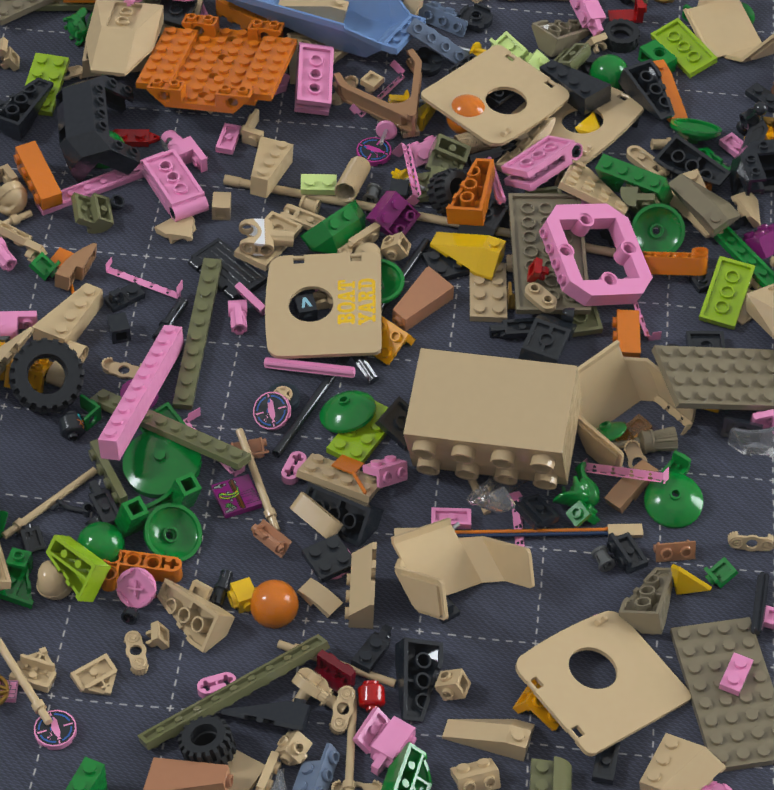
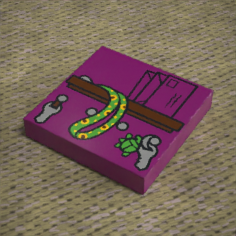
M249 474L211 485V490L225 519L262 508V502Z

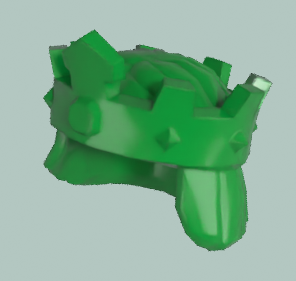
M85 7L80 8L76 14L74 13L63 18V22H67L64 29L68 30L71 41L76 40V46L85 42L88 32L85 20L88 10Z

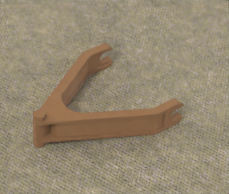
M414 49L406 50L410 56L406 63L414 74L411 96L400 103L383 101L347 84L340 72L333 74L336 82H332V85L343 102L349 105L355 104L360 110L381 120L393 122L396 127L408 132L410 137L416 136L422 83V61Z

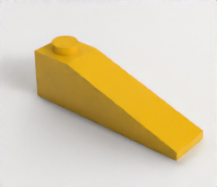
M436 232L430 243L431 248L445 257L453 258L456 260V264L464 265L470 269V273L488 280L493 279L504 258L506 245L505 240L489 235Z

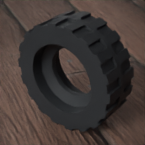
M620 18L610 20L605 24L603 33L605 32L608 37L604 41L607 49L624 54L632 52V50L638 47L640 29L637 24ZM623 33L628 35L629 38L619 39L614 37L613 34Z

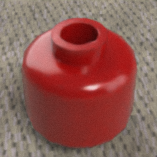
M367 680L359 686L357 691L360 708L366 709V712L370 713L373 708H381L385 705V688L379 684V681Z

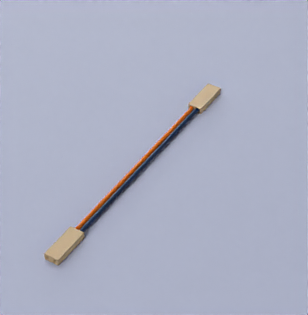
M607 524L605 528L454 530L458 538L477 536H609L612 532L616 537L629 532L633 538H643L642 524ZM394 528V536L416 528Z

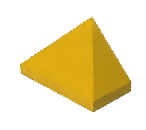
M428 103L423 104L418 110L417 125L420 131L424 130L436 112V109Z
M592 112L575 129L580 134L590 133L599 129L600 124L595 113Z
M672 564L671 572L676 595L711 590L712 587L680 566Z

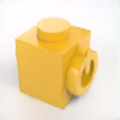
M250 577L230 583V591H227L231 607L237 608L239 614L250 612V600L256 588L253 586Z

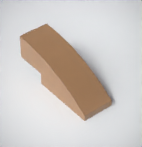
M92 243L75 252L59 267L55 273V287L69 291L75 279L83 281L96 258V243Z
M643 459L632 468L654 472L659 471ZM622 477L606 495L605 501L622 514L633 500H637L651 481Z

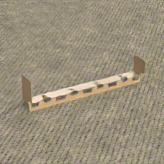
M655 393L654 402L658 403L685 426L681 435L687 433L693 423Z

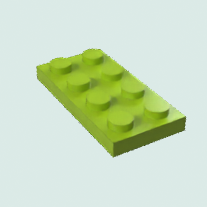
M679 18L674 19L650 34L652 40L656 39L669 52L675 55L677 58L676 65L689 78L718 62L717 57Z
M35 53L25 85L38 77L51 81L54 84L38 113L39 115L53 116L56 107V95L62 88L70 63L69 57Z
M720 256L699 315V320L735 330L755 265Z
M375 401L376 413L372 420L358 430L338 433L326 447V453L336 458L343 454L365 463L387 435L375 422L388 407Z

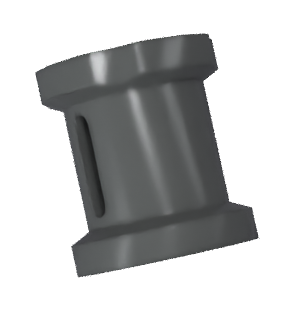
M369 183L362 201L377 204L379 201L378 196L381 194V186L376 183Z
M601 545L591 552L592 557L596 559L599 565L598 569L600 572L610 571L616 565L615 560L610 557L606 545Z

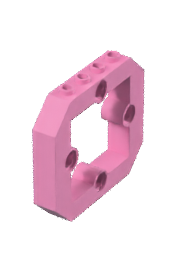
M607 203L556 205L539 230L562 292L583 306L635 304L653 278L629 218ZM590 229H608L616 247L613 255L614 260L624 267L628 278L618 279L615 274L604 272L598 280H583L574 259V249L568 244L563 230H571L574 235L584 237Z

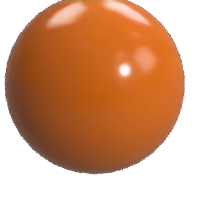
M470 94L460 95L452 101L453 110L465 117L478 116L485 109L483 101ZM446 117L449 127L456 134L468 132Z
M267 580L259 584L253 591L250 600V611L253 618L260 625L272 629L282 628L291 623L299 608V600L295 590L288 583L281 580Z

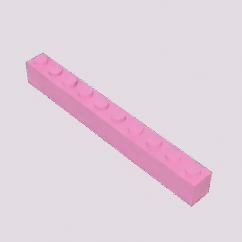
M174 325L163 326L98 438L101 458L120 461L184 347L182 327Z

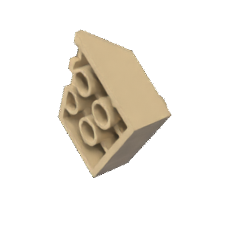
M372 542L352 553L351 573H347L346 585L350 586V590H346V602H349V607H345V619H349L348 628L373 629L377 542Z
M666 733L639 782L640 790H701L705 785L708 786L713 782V778L718 773L726 770V766L705 746Z

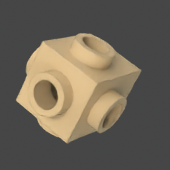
M400 232L386 236L383 239L380 251L387 260L391 262L400 261L408 257L412 244Z
M462 668L440 671L435 688L444 701L464 699L471 682Z
M299 730L287 732L286 735L279 739L275 752L280 753L279 759L285 765L301 764L307 758V752L313 743Z

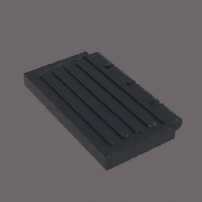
M220 238L215 239L191 255V259L188 262V265L200 274L204 258L222 259L217 289L223 292L230 300L244 299L234 287L238 282H241L251 293L267 283V277L253 265L234 257V250Z

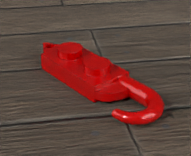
M149 129L113 130L123 139L125 144L133 147H149V144L160 141V136L151 133Z

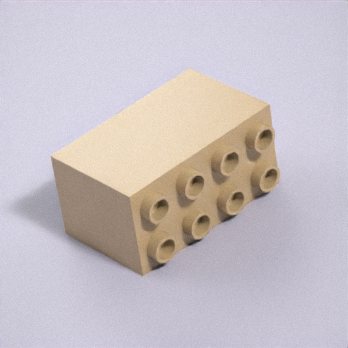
M421 348L403 433L413 466H416L418 472L426 475H438L440 469L455 471L457 477L465 480H476L479 474L494 476L495 481L505 485H514L518 479L533 481L534 486L546 490L555 489L557 484L567 485L582 403L578 368L574 365Z

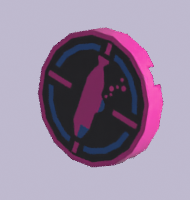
M366 138L358 144L356 154L367 159L370 166H378L381 163L383 165L390 160L392 152L391 146L387 141L384 140L383 144L380 145L379 141L381 138Z

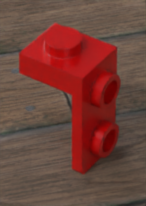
M635 0L634 9L608 10L609 21L620 18L634 23H643L644 13H647V4L643 0Z

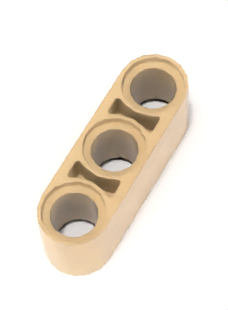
M71 340L68 341L69 348L77 352V356L83 364L88 355V346ZM54 361L46 374V382L61 388L65 381V373L62 366L57 361Z
M302 491L290 506L293 512L326 539L338 534L344 526L338 519Z

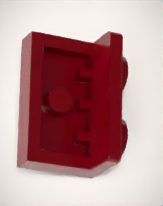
M323 649L317 654V667L313 671L327 680L334 694L338 695V690L343 686L354 687L356 671L351 665L344 664L334 654L327 653Z

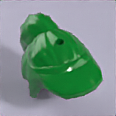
M586 462L580 463L575 468L578 477H573L571 489L566 492V488L562 486V493L553 499V503L572 507L579 500L593 506L599 502L598 486L585 472Z

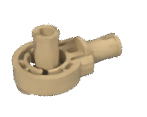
M301 668L292 679V682L300 688L294 698L308 700L312 696L321 702L319 706L327 705L332 709L337 697L333 695V689L329 687L327 680L309 668ZM339 704L337 711L342 714L347 704Z

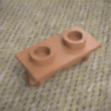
M262 437L248 440L254 458L265 457L264 453H269V450L264 449V446H267L266 438L262 439ZM231 442L232 446L242 450L240 442Z
M262 519L260 524H254L251 527L255 538L280 558H283L292 543L290 539L265 519Z
M696 541L657 542V544L653 545V551L656 553V562L695 559Z

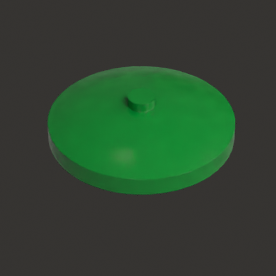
M149 430L140 434L130 443L123 457V472L128 484L139 494L150 498H160L170 490L175 479L190 472H193L197 479L202 465L201 453Z

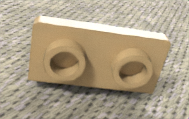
M481 758L476 762L461 763L456 767L450 768L451 776L456 782L458 790H496L501 788L499 769L491 758Z

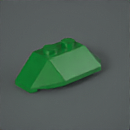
M353 201L301 235V238L312 252L337 253L339 248L348 243V239L365 229V214L357 202Z
M408 742L389 766L381 790H430L432 781L426 761V752Z

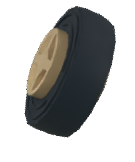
M281 382L272 385L267 390V392H277L285 396L291 405V412L295 411L299 406L300 394L294 385Z

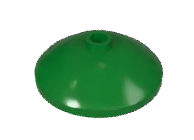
M674 118L670 120L672 130L692 144L712 140L722 133V129L719 126L710 122L691 118Z
M656 203L645 206L635 215L631 224L642 251L675 252L684 240V221L673 207L666 204ZM655 227L659 230L658 234L653 233Z
M381 259V304L394 300L401 294L404 288V274L395 263Z
M351 390L341 392L331 397L323 405L319 418L322 426L330 432H352L364 427L372 420L376 413V403L371 395L362 391Z
M669 473V479L664 484L663 481H651L646 488L644 495L645 509L648 515L661 526L673 529L689 526L698 519L703 509L704 501L701 489L691 478L683 474ZM677 493L679 496L674 497L672 494Z
M162 504L153 509L145 520L143 529L144 539L153 554L178 557L183 562L192 557L201 545V524L196 515L181 504ZM166 533L170 534L171 539L166 537Z

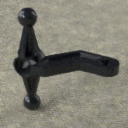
M763 102L756 103L754 107L739 115L740 121L737 122L736 129L739 133H746L740 151L752 141L765 139L768 127L763 115L767 112V105Z

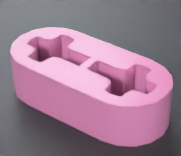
M295 451L287 459L281 471V479L284 484L294 485L299 481L300 478L296 477L297 470L307 460L303 452Z
M224 672L201 679L197 684L199 697L203 699L226 686V683H224L226 680L228 683L235 681V675L230 672ZM207 686L210 690L206 691L204 687Z

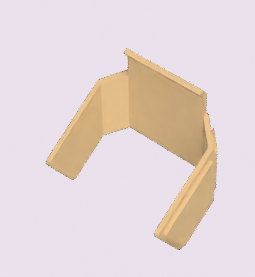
M699 0L697 7L685 8L683 10L695 35L717 58L724 57L737 62H747L774 54V34L761 42L740 0Z
M618 340L577 367L582 396L577 432L586 453L601 465L622 467L624 460L623 451L597 430L602 422L613 421L639 401H655V393L692 423L694 422L696 409L676 408L659 367L648 358L623 357L619 347L620 341Z
M445 518L391 537V543L399 557L394 567L395 574L411 604L419 613L446 620L448 619L446 596L480 583L506 581L527 588L535 586L532 554L529 548L485 536L458 538L451 525V518Z

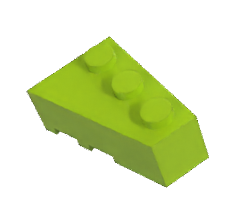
M54 534L46 554L58 572L63 574L66 584L75 592L76 599L82 602H94L111 566L72 537Z

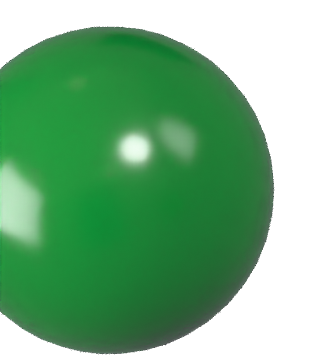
M607 54L598 57L591 64L588 75L611 84L613 88L622 90L623 88L618 83L623 68L628 66L620 57Z
M94 522L87 525L77 538L78 543L102 560L106 559L110 562H115L119 559L120 549L125 550V541L122 533L117 527L108 522Z

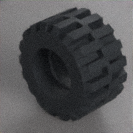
M450 168L434 174L429 179L430 183L427 184L429 203L431 202L432 208L436 209V212L441 213L443 216H447L446 207L448 204H451L452 197L458 192L461 182L467 177V173H463L462 169Z
M207 715L204 718L200 716L197 720H191L189 725H185L183 727L184 731H180L178 746L184 761L228 765V761H232L233 755L236 754V743L231 729L224 719L220 720L218 716L212 717Z

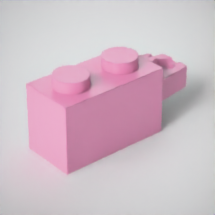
M598 0L569 1L582 28H588L593 36L603 32L604 29L601 23L607 17Z
M393 716L371 746L370 758L374 760L371 765V772L379 776L385 767L389 768L408 742L415 744L417 739L415 737L416 728Z

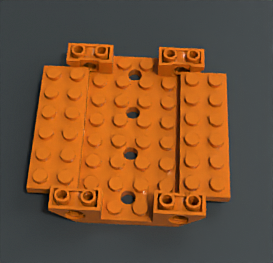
M194 13L186 14L181 22L185 29L165 27L136 81V88L147 89L165 107L234 114L243 105L255 106L257 100H273L298 46V40L291 39L290 37H278L285 26L283 22L255 19L251 20L247 31L244 29L233 30L220 28L219 17L196 15Z

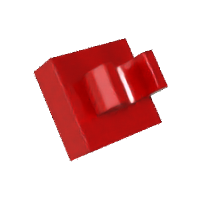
M536 257L529 265L527 282L532 283L537 279L544 281L545 275H549V268L542 266L543 259Z

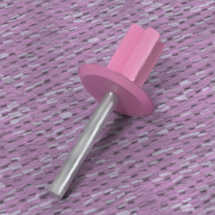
M383 120L377 124L376 133L381 138L379 144L382 145L384 140H392L397 135V127L393 122Z

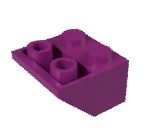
M386 191L366 219L371 224L374 222L379 224L380 232L387 236L400 232L406 235L421 214L397 191Z
M767 223L757 227L758 230L747 232L742 238L761 259L774 255V223L767 225Z

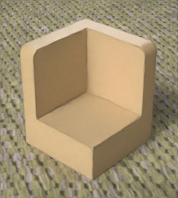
M213 192L212 220H230L231 192Z

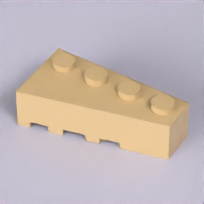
M260 136L251 174L250 194L267 198L293 162L294 144Z

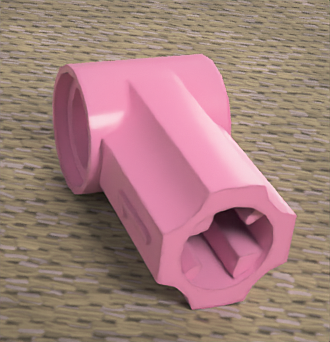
M0 237V267L3 270L11 271L17 265V259L8 250L4 239Z
M247 299L228 300L231 332L236 335H243L244 332H247Z

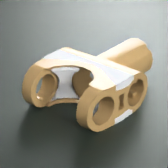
M245 219L239 224V231L244 235L250 236L239 243V249L244 254L270 256L274 253V246L293 247L294 231L274 230L271 220ZM250 225L251 228L244 229L243 226ZM248 244L252 247L244 248L243 245Z

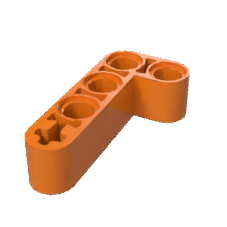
M695 247L691 253L642 251L651 274L702 276L707 274L708 248Z
M120 549L117 561L103 560L111 568L101 588L107 592L116 590L118 577L122 572L134 567L147 570L153 577L155 576V581L164 582L166 578L177 583L183 577L182 561L174 556Z

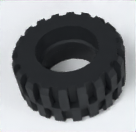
M41 338L39 341H30V344L24 345L16 353L11 363L9 372L10 388L13 391L14 397L20 401V404L23 407L26 406L32 412L53 414L64 410L76 400L84 382L82 361L78 358L77 352L74 349H70L69 345L65 342H58V339L47 340V338ZM40 359L55 360L64 370V384L54 393H39L29 383V369L33 363Z

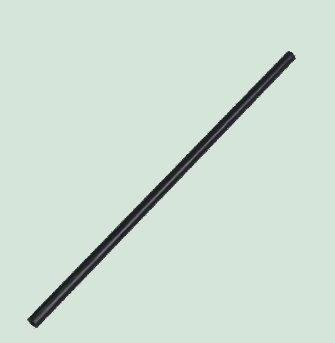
M424 238L401 269L404 274V281L422 257V253H425L431 242L429 239ZM389 302L381 304V312L384 311ZM351 356L339 357L334 365L345 366ZM325 376L272 451L275 457H281L337 376Z

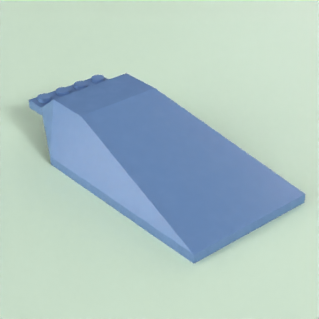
M226 0L271 21L283 22L285 27L327 46H333L334 49L365 58L381 50L397 55L413 38V36L406 32L412 19L417 18L426 24V18L411 14L401 0H345L349 2V7L344 23L278 5L280 0Z

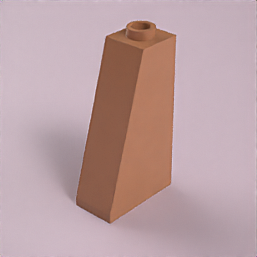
M426 267L394 307L392 322L406 332L453 300L454 286L432 268Z
M154 757L143 790H228L233 785L234 777L230 773L229 765Z

